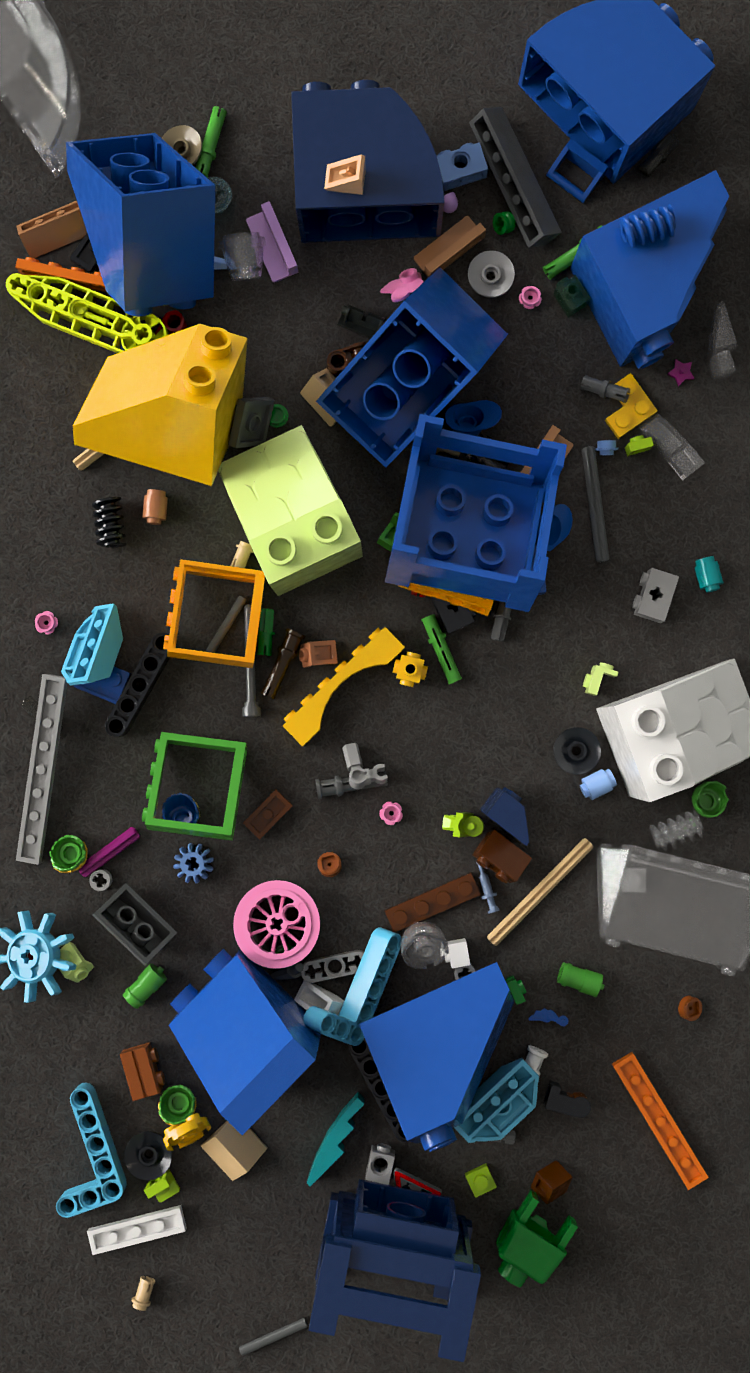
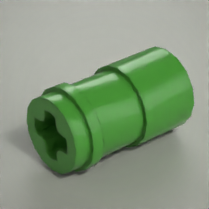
M562 963L557 977V983L561 984V986L574 988L581 993L597 997L599 991L604 989L602 974L573 966L571 963Z
M150 963L138 976V979L125 990L123 994L125 1000L136 1009L143 1006L151 994L155 993L167 980L163 973L164 969L161 966L157 967Z

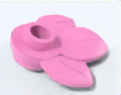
M406 269L400 273V279L389 282L380 290V293L392 294V302H400L406 299L410 293H413L424 281L421 274L417 272V269Z

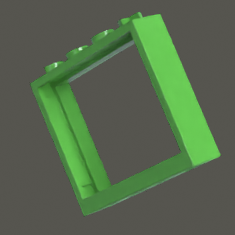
M161 732L160 739H156L154 752L157 753L156 762L151 764L150 775L153 776L152 785L148 784L146 799H149L148 808L143 809L142 822H145L148 830L233 841L247 756V744L245 742ZM168 744L235 752L223 827L155 818Z

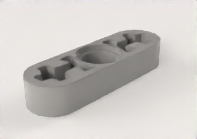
M354 950L308 960L303 964L304 969L301 972V976L306 982L314 983L356 974L358 969L356 964L349 965L350 970H345L346 963L343 957H348V962L355 960L356 955H359L360 959H362L364 951ZM331 960L341 962L342 969L339 972L334 973L329 970L328 964ZM320 962H325L324 970L327 975L323 976V971L316 972L315 977L306 974L305 971L308 970L309 965H313V968L317 969L321 968Z

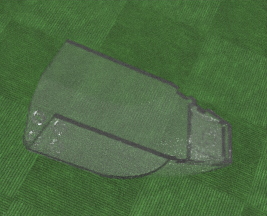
M0 0V99L54 177L57 178L67 164L66 142L77 140L80 127L82 105L77 71L63 37L46 9L43 0Z

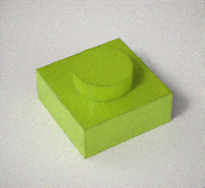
M643 435L631 438L630 443L625 446L627 456L650 450L654 446L652 437L644 438Z
M486 1163L465 1173L475 1198L497 1188Z

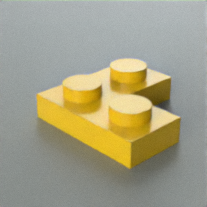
M631 373L615 383L616 385L630 388V393H627L629 394L627 402L623 403L620 401L623 407L605 419V422L618 439L658 411Z

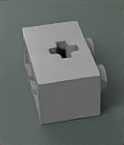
M655 568L649 569L647 573L643 572L639 586H642L640 595L635 596L632 608L635 609L634 615L658 623L665 622L679 576ZM656 590L655 594L659 598L652 600V595L649 592Z

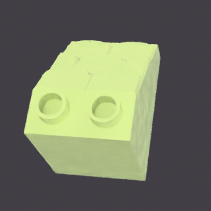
M302 425L221 463L218 470L262 571L277 596L363 557L360 538Z

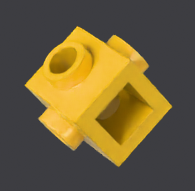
M407 652L406 656L401 655L400 660H395L392 673L397 674L396 679L400 680L401 685L414 687V683L419 684L420 679L425 680L428 666H424L425 660L420 659V654ZM410 664L415 667L414 673L411 674L406 671V666Z

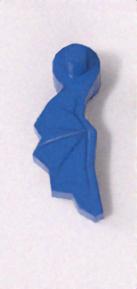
M546 1008L541 1011L536 1010L535 1014L529 1017V1021H543L547 1023L554 1021L563 1027L569 1021L567 1016L562 1015L558 1017L553 1010H547Z

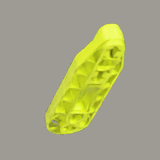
M15 273L6 280V288L9 294L43 324L115 353L123 352L120 349L121 345L126 351L169 335L161 319L155 315L131 316L112 311L114 305L119 306L113 298L63 278ZM51 283L64 284L65 287L63 290H60L50 285ZM72 289L82 291L86 295L83 299L72 295ZM41 293H44L42 298L37 299ZM93 296L107 301L104 307L92 303ZM42 310L52 314L50 321L41 318L37 313ZM88 310H90V311H92V312H95V313H97V314H100V315H102V316H105V317H107V318H110V319L114 320V322L111 323V322H109V319L102 318V317H100V316H97V315H95V314H92V313L89 312ZM60 318L72 322L71 329L57 324ZM84 318L91 319V320H94V321H96V322L101 323L102 325H105V326L109 325V326H112V327H111V329H108V328H106V327H103V326H101V325H98V324H96V323H93V322H91V321H88V320H86V319H84ZM161 324L163 328L155 335L151 328ZM81 326L93 331L92 338L78 332ZM104 335L114 339V343L111 346L98 340Z

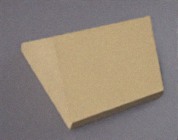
M228 1121L201 1144L205 1152L232 1181L246 1174L268 1148L250 1128L241 1135Z

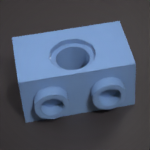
M480 142L476 144L466 143L460 149L454 151L444 150L437 155L443 191L487 178L488 166ZM462 162L466 166L464 168H457L454 164Z

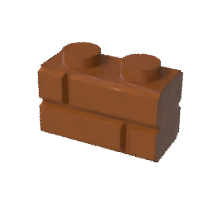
M150 1042L124 1049L120 1053V1058L132 1100L135 1101L159 1094L163 1089V1085H165V1077L162 1070L158 1071L156 1064L159 1061L157 1049L155 1047L152 1048Z

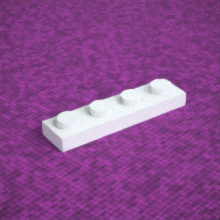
M178 1205L88 1229L87 1234L92 1255L182 1233L186 1231L187 1227L182 1207Z

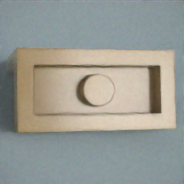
M326 368L314 374L300 393L329 426H333L337 421L316 402L336 379Z

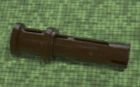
M289 628L285 630L287 634L282 645L277 648L279 655L261 694L267 695V697L275 699L291 660L295 659L298 655L296 651L301 640L306 637Z

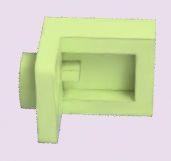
M600 662L599 666H593L591 674L587 673L583 682V687L586 688L585 693L593 696L597 695L603 674L617 677L619 672L613 670L614 666Z
M72 942L65 944L60 949V959L77 965L76 970H60L63 976L76 983L85 979L94 968L93 964L83 958Z

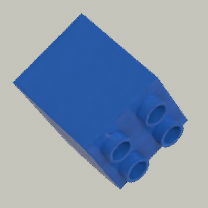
M595 0L564 12L546 23L527 39L518 85L570 139L574 140L608 166L605 176L614 184L695 109L716 65L713 63L714 57L709 46L699 38L691 41L679 28V18L669 5L661 3L658 6L653 0Z

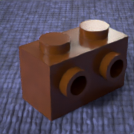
M495 830L487 832L472 854L477 858L476 862L485 869H492L496 872L495 876L504 883L517 882L532 859Z

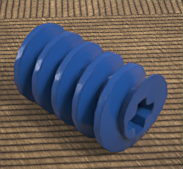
M671 204L668 205L667 209L664 206H660L657 211L650 209L648 214L642 211L638 214V217L635 214H631L628 220L626 217L620 218L622 239L625 243L629 242L632 248L635 247L636 239L639 240L641 245H645V237L647 236L651 243L655 242V234H658L660 239L664 240L665 231H668L670 237H674L676 221Z

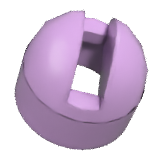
M451 192L444 195L443 211L446 213L454 212L458 206V199L455 193Z

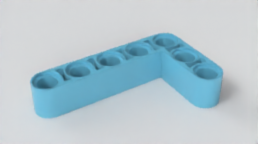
M382 927L376 928L371 934L339 1015L317 1006H312L304 1014V1025L330 1038L353 1046L360 1045L365 1037L359 1024L373 1018L402 945L401 936Z
M90 1083L78 1085L70 1096V1103L96 1179L64 1191L56 1203L57 1213L64 1218H69L117 1201L127 1186L126 1177L94 1086ZM78 1092H85L88 1095V1100H81ZM86 1115H93L96 1119V1123L88 1122L86 1119ZM94 1137L101 1138L104 1145L99 1146L95 1144ZM108 1160L112 1168H105L101 1161ZM109 1183H116L120 1190H112ZM87 1191H93L97 1198L91 1199L88 1197ZM64 1199L73 1201L74 1207L67 1206Z

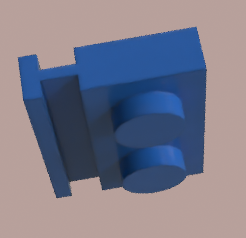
M113 667L109 678L74 685L73 687L116 704L128 683L131 673Z

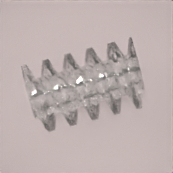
M693 810V815L689 811L685 812L684 818L681 815H677L675 821L672 818L667 819V826L662 821L658 822V829L654 825L649 826L656 847L658 849L662 847L665 852L668 851L669 843L674 848H677V840L685 845V837L687 836L694 842L695 833L700 838H704L703 826L695 810Z

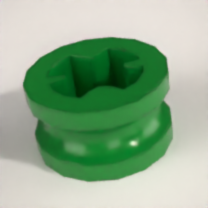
M505 211L494 215L493 228L497 234L502 235L514 230L515 218L511 212Z

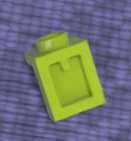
M169 1169L161 1177L148 1181L144 1189L148 1199L155 1195L160 1203L180 1191V1187Z

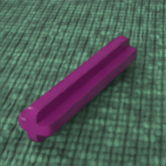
M130 827L87 859L82 868L78 869L83 877L91 875L139 839V832L134 827Z

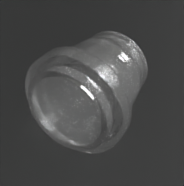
M244 232L223 236L222 241H219L218 245L219 250L223 253L231 281L262 278L263 246L266 245L265 237L260 236L259 232Z

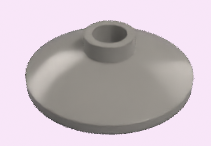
M484 251L478 254L471 261L468 268V280L472 289L479 295L488 298L499 297L505 294L512 286L515 277L514 266L511 260L498 251ZM492 273L495 279L488 280L486 275Z

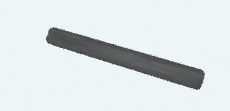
M587 446L582 449L595 557L597 562H606L609 560V551L596 452L594 446Z

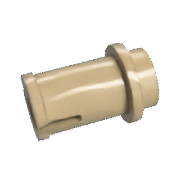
M240 541L239 545L236 544L238 548L230 566L245 568L250 554L254 553V551H252L250 544Z
M145 1276L140 1277L136 1296L132 1298L133 1308L145 1311L150 1306L151 1302L149 1299L155 1284L154 1278L146 1276L145 1279Z

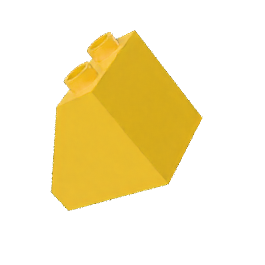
M197 324L107 357L73 424L74 445L212 486L229 446L230 430L233 425L238 399L243 398L247 338L229 333L223 328Z

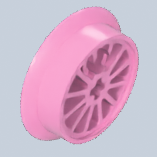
M281 880L264 882L248 891L238 904L234 915V935L241 951L254 963L267 968L289 967L304 959L316 944L320 931L319 912L311 896L298 885ZM274 896H281L278 913H276L272 901ZM286 897L294 900L293 903L284 906ZM266 899H268L272 911L271 915L259 905ZM292 907L297 908L299 912L298 918L294 921L288 920L286 916L287 910ZM257 908L267 917V920L252 918L254 910ZM305 917V921H306V926H305V928H304V927L295 926V925L299 924V923L302 921V919ZM274 919L283 920L281 930L272 928L275 924ZM250 923L266 924V927L251 932ZM295 929L304 931V935L301 941H299L288 930ZM268 931L269 933L257 944L253 936ZM284 934H287L297 943L290 951ZM273 935L271 951H265L262 949V946ZM278 936L281 938L285 950L284 953H275Z

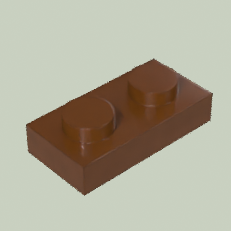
M276 789L243 824L260 840L293 805Z

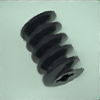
M106 497L92 503V507L98 509L93 513V516L98 518L94 522V526L100 528L95 531V535L102 537L96 541L98 546L117 548L127 545L119 541L126 537V534L119 533L118 531L125 528V525L117 522L124 518L123 515L117 514V511L123 509V506L116 505L115 503L122 500L121 497Z

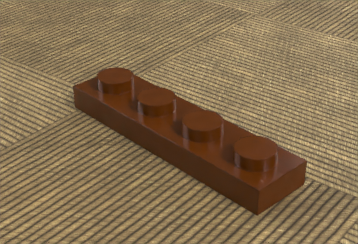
M470 872L384 911L393 932H397L481 894Z

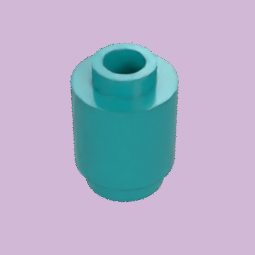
M714 556L695 561L696 567L694 569L700 590L705 589L706 593L719 590V585L723 584V579L718 561H715Z

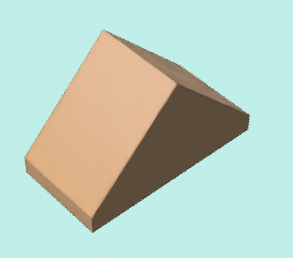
M361 154L328 164L324 189L327 191L363 195L366 172L365 156Z

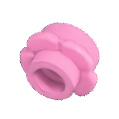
M534 286L524 287L522 293L519 294V302L526 309H533L535 306H539L542 301L540 290Z
M45 611L38 614L35 618V628L40 633L51 634L55 631V627L58 626V619L54 617L52 612Z
M392 802L383 804V808L380 810V818L388 825L400 822L403 817V813H401L402 807L398 803ZM390 811H393L394 814H393V815H389V812H390Z

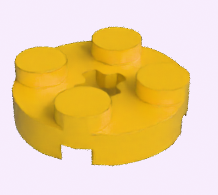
M195 1113L186 1118L185 1123L179 1126L172 1125L165 1129L163 1142L168 1151H173L172 1146L177 1144L179 1148L186 1147L202 1138L205 1128L209 1132L211 1125L207 1117H200L199 1113Z

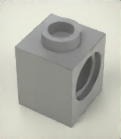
M383 1143L371 1146L365 1180L389 1185L395 1159V1150L391 1149V1146ZM378 1158H383L387 1161V1164L379 1167L374 1161Z

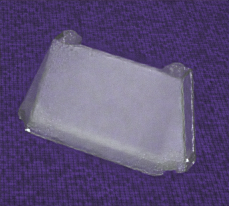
M601 844L597 847L599 939L605 940L606 945L619 947L620 944L629 943L716 965V968L721 969V974L735 976L736 973L745 971L750 962V874L633 845L622 844L620 849H612L613 845Z

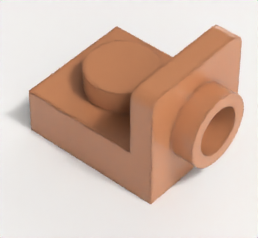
M335 640L307 642L300 646L299 659L302 662L303 668L338 663Z

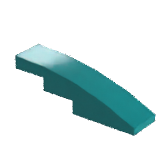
M359 1092L342 1109L327 1131L315 1155L307 1178L309 1186L344 1153L345 1146L341 1141L354 1129L355 1122L351 1117L364 1105L365 1098Z

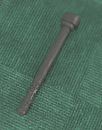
M250 604L244 607L245 650L251 612ZM255 658L253 668L246 667L247 702H244V707H242V717L261 716V707H259V702H256Z

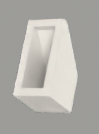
M305 980L294 999L306 1010L312 1006H317L338 1015L344 1003V1000L339 996Z

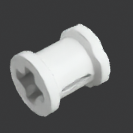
M529 1045L527 1048L529 1052L525 1061L540 1076V1067L544 1058H547L548 1053Z

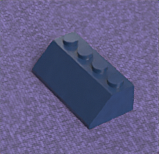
M505 787L502 790L496 788L480 811L527 846L529 835L525 806L520 803L522 798Z

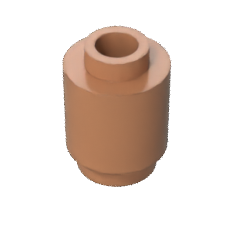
M148 489L147 495H144L142 518L147 519V524L161 525V521H166L168 498L165 491Z

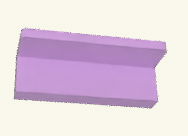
M268 201L261 204V213L247 218L246 222L270 278L275 283L299 272L271 203Z

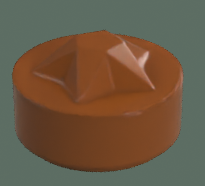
M333 852L322 854L317 862L320 873L326 877L336 876L342 868L339 856Z
M689 995L683 997L678 1006L679 1015L689 1021L697 1020L702 1013L701 1001Z

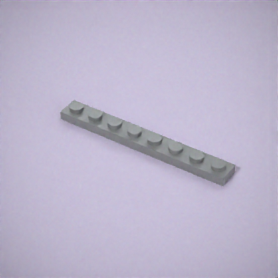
M42 674L16 861L37 865L42 863L68 684L63 676Z

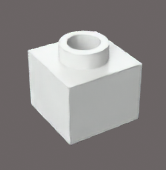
M465 938L446 941L447 948H443L445 962H450L451 968L471 965Z

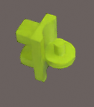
M456 812V815H444L442 829L453 831L454 837H477L484 830V822L480 817L473 816L474 813Z

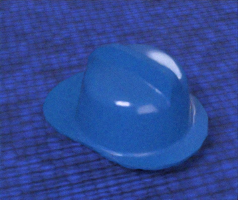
M488 400L453 405L445 413V421L452 428V431L478 436L482 430L493 427L502 417L500 406Z
M565 504L554 506L547 551L553 550L570 533L573 518L570 508ZM540 514V518H539V524H538V530H537V536H536V542H535L536 545H537V542H538V536H539V530H540V524H541L542 514Z

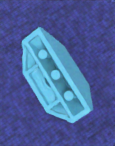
M114 603L95 606L91 611L92 615L83 622L75 633L61 670L70 686L91 683L111 676L123 641L118 610Z
M523 1058L501 1066L477 1089L463 1124L454 1128L468 1143L501 1140L536 1107L539 1075Z

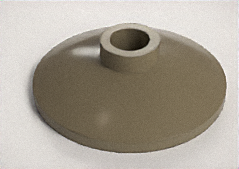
M179 125L169 129L162 136V139L189 163L194 165L202 152V139L194 128Z

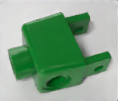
M530 1190L518 1210L513 1208L496 1240L498 1254L503 1259L498 1272L508 1282L519 1288L523 1286L528 1277L540 1284L547 1282L567 1255L565 1247L578 1228L575 1219L568 1215L558 1233L554 1235L548 1230L545 1219L537 1214L530 1216L539 1203L537 1194Z

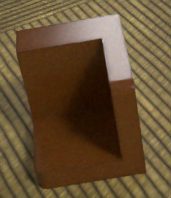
M554 1161L536 1172L531 1188L546 1204H549L567 1192L573 1177L558 1161Z

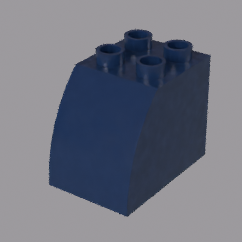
M359 80L351 84V89L331 90V86L325 82H310L302 87V91H291L295 205L301 243L441 236L444 192L438 159L430 138L420 120L409 105L392 88H380L379 83L374 80ZM361 154L365 156L366 172L363 195L327 191L324 189L328 164Z

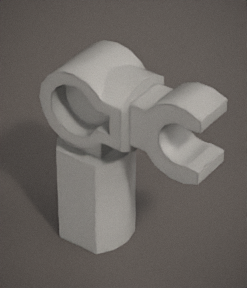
M351 743L343 746L347 769L350 772L349 784L352 788L362 789L365 785H370L371 782H376L377 784L387 782V775L379 776L377 774L378 772L385 771L384 764H377L370 770L369 768L363 769L358 744Z

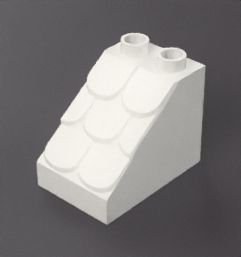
M735 658L596 708L628 796L647 802L655 801L693 787L750 758V698Z

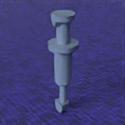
M478 864L481 873L479 879L484 893L482 900L487 899L490 909L488 914L500 911L493 896L497 895V892L493 893L488 874Z

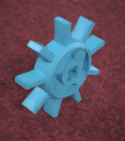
M30 911L18 912L22 932L16 935L7 927L0 928V936L9 943L7 954H0V964L7 962L11 974L5 979L0 988L3 991L9 990L19 980L25 982L24 1002L30 1003L36 1001L37 983L42 981L51 996L58 995L62 991L53 974L57 968L62 971L76 970L77 966L70 961L60 959L59 947L68 944L74 939V935H60L55 939L49 933L56 917L54 913H45L39 928L34 929Z

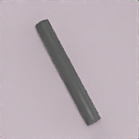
M239 595L205 652H216L247 602L245 598Z
M306 1318L299 1319L239 1346L241 1355L249 1354L307 1328Z

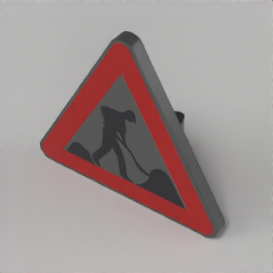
M399 1168L394 1169L396 1187L436 1195L442 1194L440 1188L422 1180L419 1176L416 1177Z

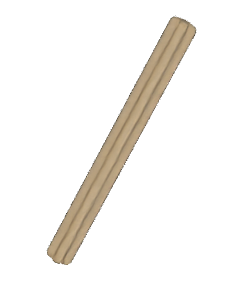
M586 838L582 839L487 936L488 940L497 946L593 849V844Z

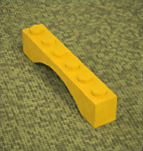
M386 627L382 630L377 628L368 637L371 641L365 647L362 644L359 645L351 653L354 657L348 663L344 660L335 669L337 674L332 679L326 677L317 686L320 690L314 696L310 693L301 701L303 707L297 712L293 709L284 718L286 723L283 727L301 746H304L320 731L325 707L332 694L345 680L364 669L388 665L405 649Z

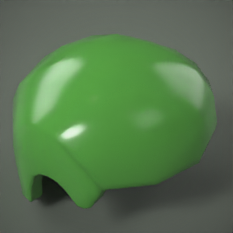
M708 781L698 785L692 794V803L696 812L706 818L717 817L723 813L729 801L725 792L726 786L718 781Z

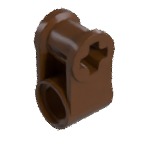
M358 342L349 347L332 351L327 358V369L334 377H337L366 345V342ZM335 360H340L344 365L340 368H335L331 363Z

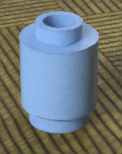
M601 769L582 778V784L579 785L585 798L590 797L591 800H594L612 791L613 787L617 786V783L609 769Z

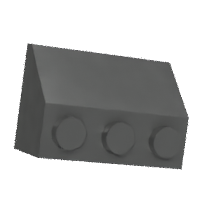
M126 883L93 914L144 966L177 934Z

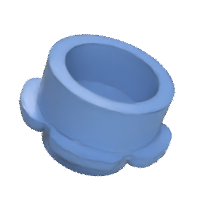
M599 440L595 450L600 451V455H614V450H618L616 440Z

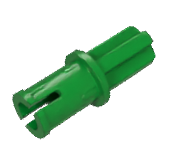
M261 609L256 655L272 656V635H275V632H273V609Z

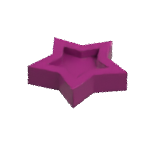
M675 359L674 369L667 375L675 378L678 387L684 380H694L690 372L692 362L683 364Z

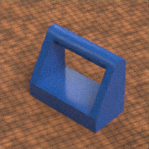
M570 139L546 176L580 202L584 203L605 176L608 166L574 140ZM565 158L594 178L585 192L556 171Z

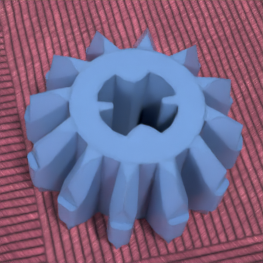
M193 843L188 844V850L181 847L179 850L182 855L174 856L175 860L180 861V863L173 865L174 869L181 868L182 870L177 876L180 878L186 874L185 882L187 883L190 882L192 876L195 883L200 882V876L203 879H207L208 874L205 871H213V867L207 865V863L214 861L213 857L206 858L210 850L206 849L202 853V844L200 843L197 845L196 850ZM195 857L199 867L196 866L192 869L191 863L188 860H192Z

